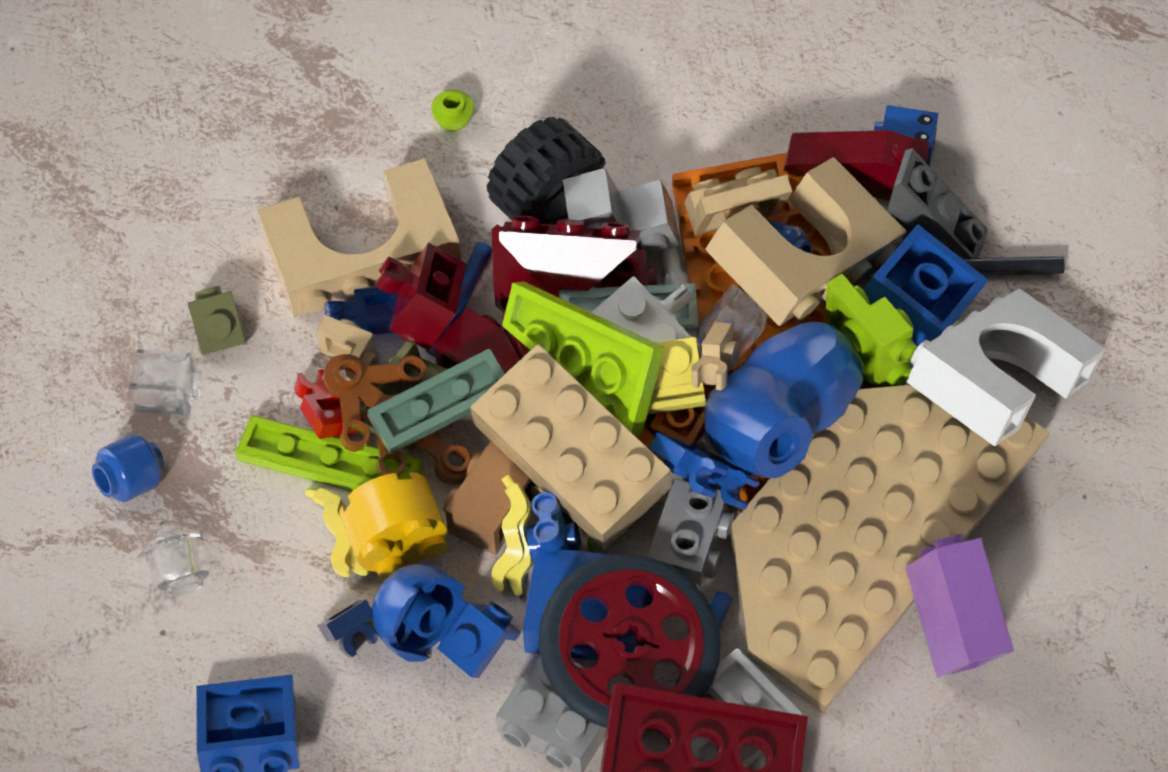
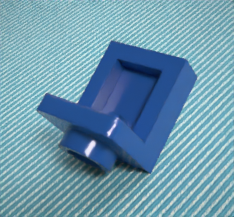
M469 602L437 649L470 677L479 678L505 640L516 641L521 632L510 623L513 619L512 615L498 604L489 602L488 605Z

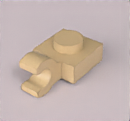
M713 323L702 342V356L699 361L692 365V387L698 388L701 382H703V384L716 385V390L722 391L727 386V374L730 369H736L739 359V343L733 341L732 323Z

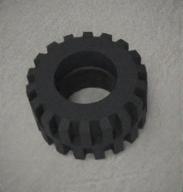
M548 117L544 121L540 119L530 127H525L514 139L507 143L504 150L498 155L494 161L495 165L490 170L488 176L490 180L487 184L488 197L510 220L517 216H530L538 218L539 224L557 225L558 220L568 219L563 180L604 168L606 164L605 158L595 146L565 119H556L555 117Z

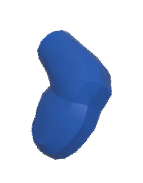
M820 322L802 323L764 341L742 362L738 370L728 376V384L725 389L721 391L715 388L707 399L705 405V431L715 451L738 470L756 476L778 478L793 470L805 459L812 435L830 427L845 414L848 405L856 396L863 382L864 365L854 344L834 326Z

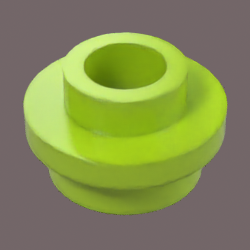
M460 90L441 92L432 101V117L445 130L457 131L463 129L474 115L473 100L467 93Z

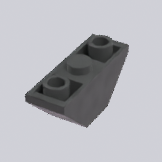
M913 148L905 150L887 210L907 231L902 239L904 240L918 224L960 258H979L987 233L986 226Z

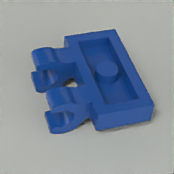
M657 432L649 448L665 459L663 463L672 473L686 479L689 476V485L694 492L714 498L717 492L713 489L719 490L721 486L722 500L726 504L739 509H746L748 506L740 498L742 486L749 484L757 488L759 484L755 476L738 470L720 455Z

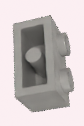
M674 478L647 556L670 564L688 576L702 591L706 578L714 579L721 557V552L716 551L720 538L728 539L734 512L727 511L728 504L722 500L720 490L713 489L717 493L714 498H710L694 492L689 482Z

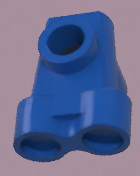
M543 492L538 494L532 501V509L539 518V522L527 526V542L533 561L536 547H541L546 552H554L558 549L573 551L580 549L581 538L578 525L574 521L566 522L562 514V508L552 493Z

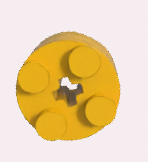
M409 472L412 479L399 480L396 473L374 478L356 488L348 496L351 504L346 510L341 505L339 510L341 520L359 565L368 571L377 572L380 579H387L396 570L422 559L438 557L447 549L445 542L447 535L446 525L428 481L419 473Z

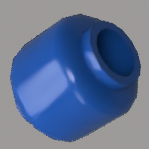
M135 434L128 435L98 450L95 464L92 466L93 479L104 496L108 498L112 496L120 502L129 501L158 486L161 479V468L164 466L163 455L158 446L153 442L148 443L143 437Z

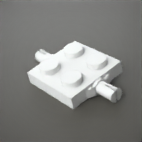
M633 276L591 313L655 343L691 337L678 323L675 314L695 298L690 290L687 291V287L681 284L678 289L662 301L660 298L651 295Z

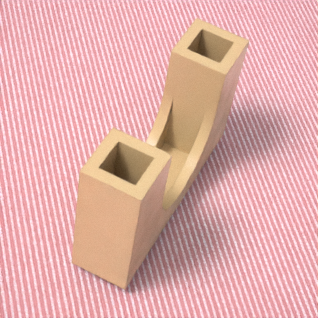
M834 157L807 172L788 200L823 236L832 255H814L795 247L752 205L724 220L705 249L779 327L794 317H797L798 320H803L818 306L821 300L824 299L826 301L827 282L840 274H843L854 286L861 283L875 266L881 268L897 249L896 246L907 232Z
M425 158L384 170L387 197L397 219L398 226L392 237L385 244L366 253L344 254L323 245L312 230L300 197L257 209L262 234L293 317L304 313H316L326 306L348 299L357 300L368 293L380 290L375 283L381 275L378 272L379 268L386 258L392 257L397 259L409 270L428 242L461 260L459 238Z

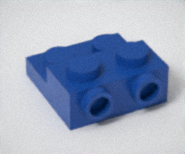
M292 674L196 686V739L200 772H287L292 769H300L295 687Z

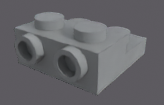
M541 656L527 678L520 677L496 714L498 732L507 743L519 749L528 747L542 755L549 765L561 771L570 769L574 772H584L605 739L606 728L590 723L571 710L553 690L543 670ZM574 662V664H576L578 667L586 669L585 667ZM611 680L608 682V691L610 695L612 687L615 683Z

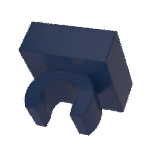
M367 599L352 603L317 625L327 642L339 639L340 649L348 657L357 655L351 643L352 636L356 632H361L369 644L378 642V635L375 629L365 624L373 618L372 608Z

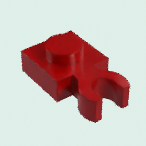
M324 369L318 370L315 383L308 381L303 373H298L294 385L296 395L302 399L300 410L319 439L340 436L343 429L340 398L331 394L326 388L323 380ZM350 430L347 434L358 433V431Z

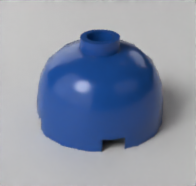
M409 564L396 570L382 583L372 604V620L379 638L390 650L408 662H423L430 657L425 653L439 641L441 643L468 605L462 599V591L466 592L463 584L433 565Z

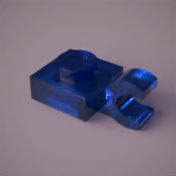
M378 287L354 289V301H329L324 303L325 315L339 321L342 319L352 321L361 329L373 333V335L395 333L390 330V325L398 294L386 293Z

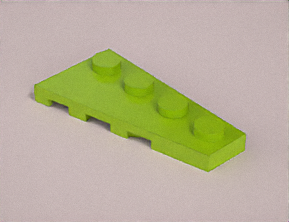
M514 282L502 326L530 350L539 344L634 436L642 435L665 347L526 282Z

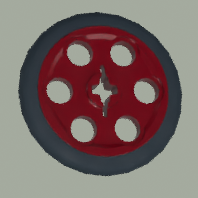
M619 554L601 557L582 565L560 582L547 601L542 615L538 646L543 670L557 695L578 715L590 723L606 728L611 698L608 691V682L617 676L628 678L633 686L704 698L713 684L720 663L721 637L716 616L706 596L688 576L670 564L648 556ZM633 585L644 586L651 593L652 603L643 609L635 608L628 603L626 590ZM591 598L598 599L606 607V618L596 623L586 620L580 611L582 602ZM675 616L684 620L688 626V636L677 641L668 638L662 629V623L665 619ZM627 632L635 633V640L641 643L642 646H636L633 653L625 652V644L617 641V638L623 639ZM581 644L591 646L597 653V664L586 669L578 667L571 658L572 649ZM663 662L673 664L679 671V682L670 687L662 686L654 677V667Z

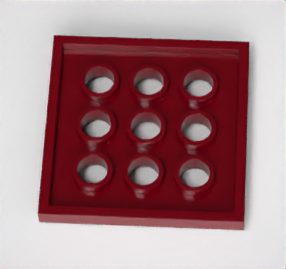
M614 683L611 691L600 772H801L808 716ZM649 729L662 731L668 739L667 750L661 753H653L647 750L642 743V733ZM699 737L711 740L717 750L716 758L707 762L698 760L691 752V741ZM745 746L759 748L765 757L764 767L758 770L746 768L739 758L740 749Z

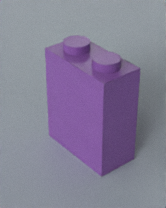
M957 534L934 541L935 546L918 551L920 558L905 567L937 678L982 667L1014 651L981 538L964 541L962 534Z

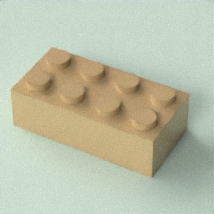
M539 344L530 350L470 407L475 426L543 492L552 493L562 510L604 551L672 487L671 470Z

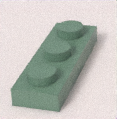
M489 348L368 410L367 417L389 455L471 414L470 407L505 373Z

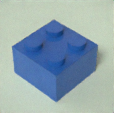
M917 224L863 290L868 296L871 305L886 297L896 310L902 309L908 315L913 325L912 341L918 347L925 340L931 342L936 339L948 326L953 325L989 280Z

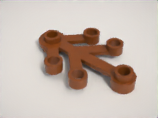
M341 354L333 357L327 363L323 380L328 391L337 398H340L343 422L340 442L345 449L352 452L360 451L366 446L370 437L368 426L360 419L359 399L368 407L373 408L396 396L385 395L374 386L375 384L400 382L407 387H414L420 384L426 373V365L422 359L417 356H407L401 360L400 364L367 366L357 356ZM404 367H415L419 375L416 377L408 376L404 372ZM344 369L354 373L355 379L345 380L340 376L339 372ZM356 430L360 432L363 440L354 442L348 438L347 432ZM434 433L414 442L435 459L434 471L442 482L455 485L465 480L467 468L472 459V455L467 448L459 444L448 445ZM377 434L379 459L376 464L377 473L379 476L396 473L399 478L406 467L405 456L400 451L389 455ZM448 456H459L463 461V465L459 467L451 465L448 461ZM393 459L398 463L399 469L395 471L388 470L384 466L383 461Z

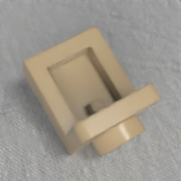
M326 315L323 317L317 327L322 354L332 358L341 354H351L360 358L367 366L378 365L379 354L376 353L373 333L361 329L357 324L346 319L339 321ZM345 369L347 380L355 379L354 373Z

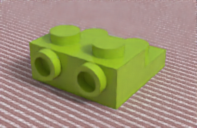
M843 274L828 281L824 323L834 326L852 341L864 365L863 379L871 388L905 385L912 371L909 359L917 349V346L912 341L913 325L908 315L902 309L896 310L886 297L871 305L864 290L857 285L853 286Z

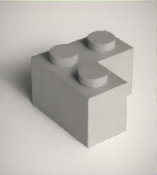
M602 168L563 180L568 219L583 221L584 227L602 228V224L607 222L626 223L630 225L629 230L640 231V241L636 250H646V255H657L664 252L667 248L680 246L673 202L661 179L618 191L606 168Z

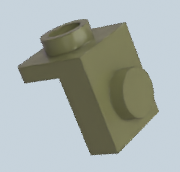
M220 286L195 292L196 301L188 302V308L201 354L206 355L245 344L232 291L222 293Z

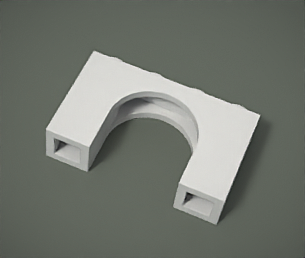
M1018 288L1003 298L1000 296L996 297L984 310L980 312L973 311L964 322L956 327L953 325L948 326L939 337L931 342L928 340L923 341L912 355L911 363L914 366L907 379V383L993 446H996L1020 429L1036 394L999 369L988 358L1015 364L1028 371L1064 398H1068L1089 384L1106 349Z

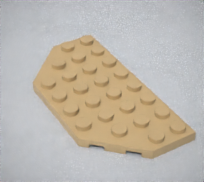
M911 385L859 389L841 418L830 427L812 435L805 459L785 475L778 478H770L749 502L747 508L743 509L731 524L730 532L736 561V576L744 620L747 656L824 713L915 602L905 567L920 558L918 551L935 546L934 541L962 534L965 541L1047 441L1050 432L1026 416L1016 433L998 445L993 446Z

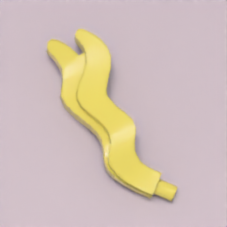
M507 475L502 478L503 483L507 487L505 492L511 501L510 511L502 521V530L507 548L493 566L491 575L493 584L499 592L506 591V580H509L513 593L516 596H523L525 592L524 577L533 566L526 534V525L532 508L520 483H515L511 476Z
M307 488L305 496L312 498L315 504L325 507L322 514L324 523L336 539L331 555L334 572L342 577H350L351 569L358 575H368L369 571L362 568L357 561L341 520L339 510L341 505L345 509L343 500L338 495L325 489L319 488L317 491Z

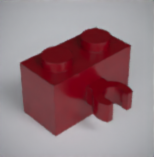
M429 242L409 270L397 259L387 257L379 268L378 272L381 275L375 285L386 293L398 294L390 330L397 333L403 340L414 342L429 351L456 315L467 263Z

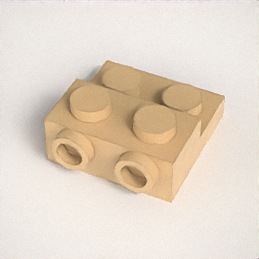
M755 167L737 173L735 175L736 180L720 184L718 179H709L694 185V191L689 192L685 201L694 236L718 230L724 220L750 205L763 217L778 214L792 193L788 176L777 177L775 169L762 172L760 167Z

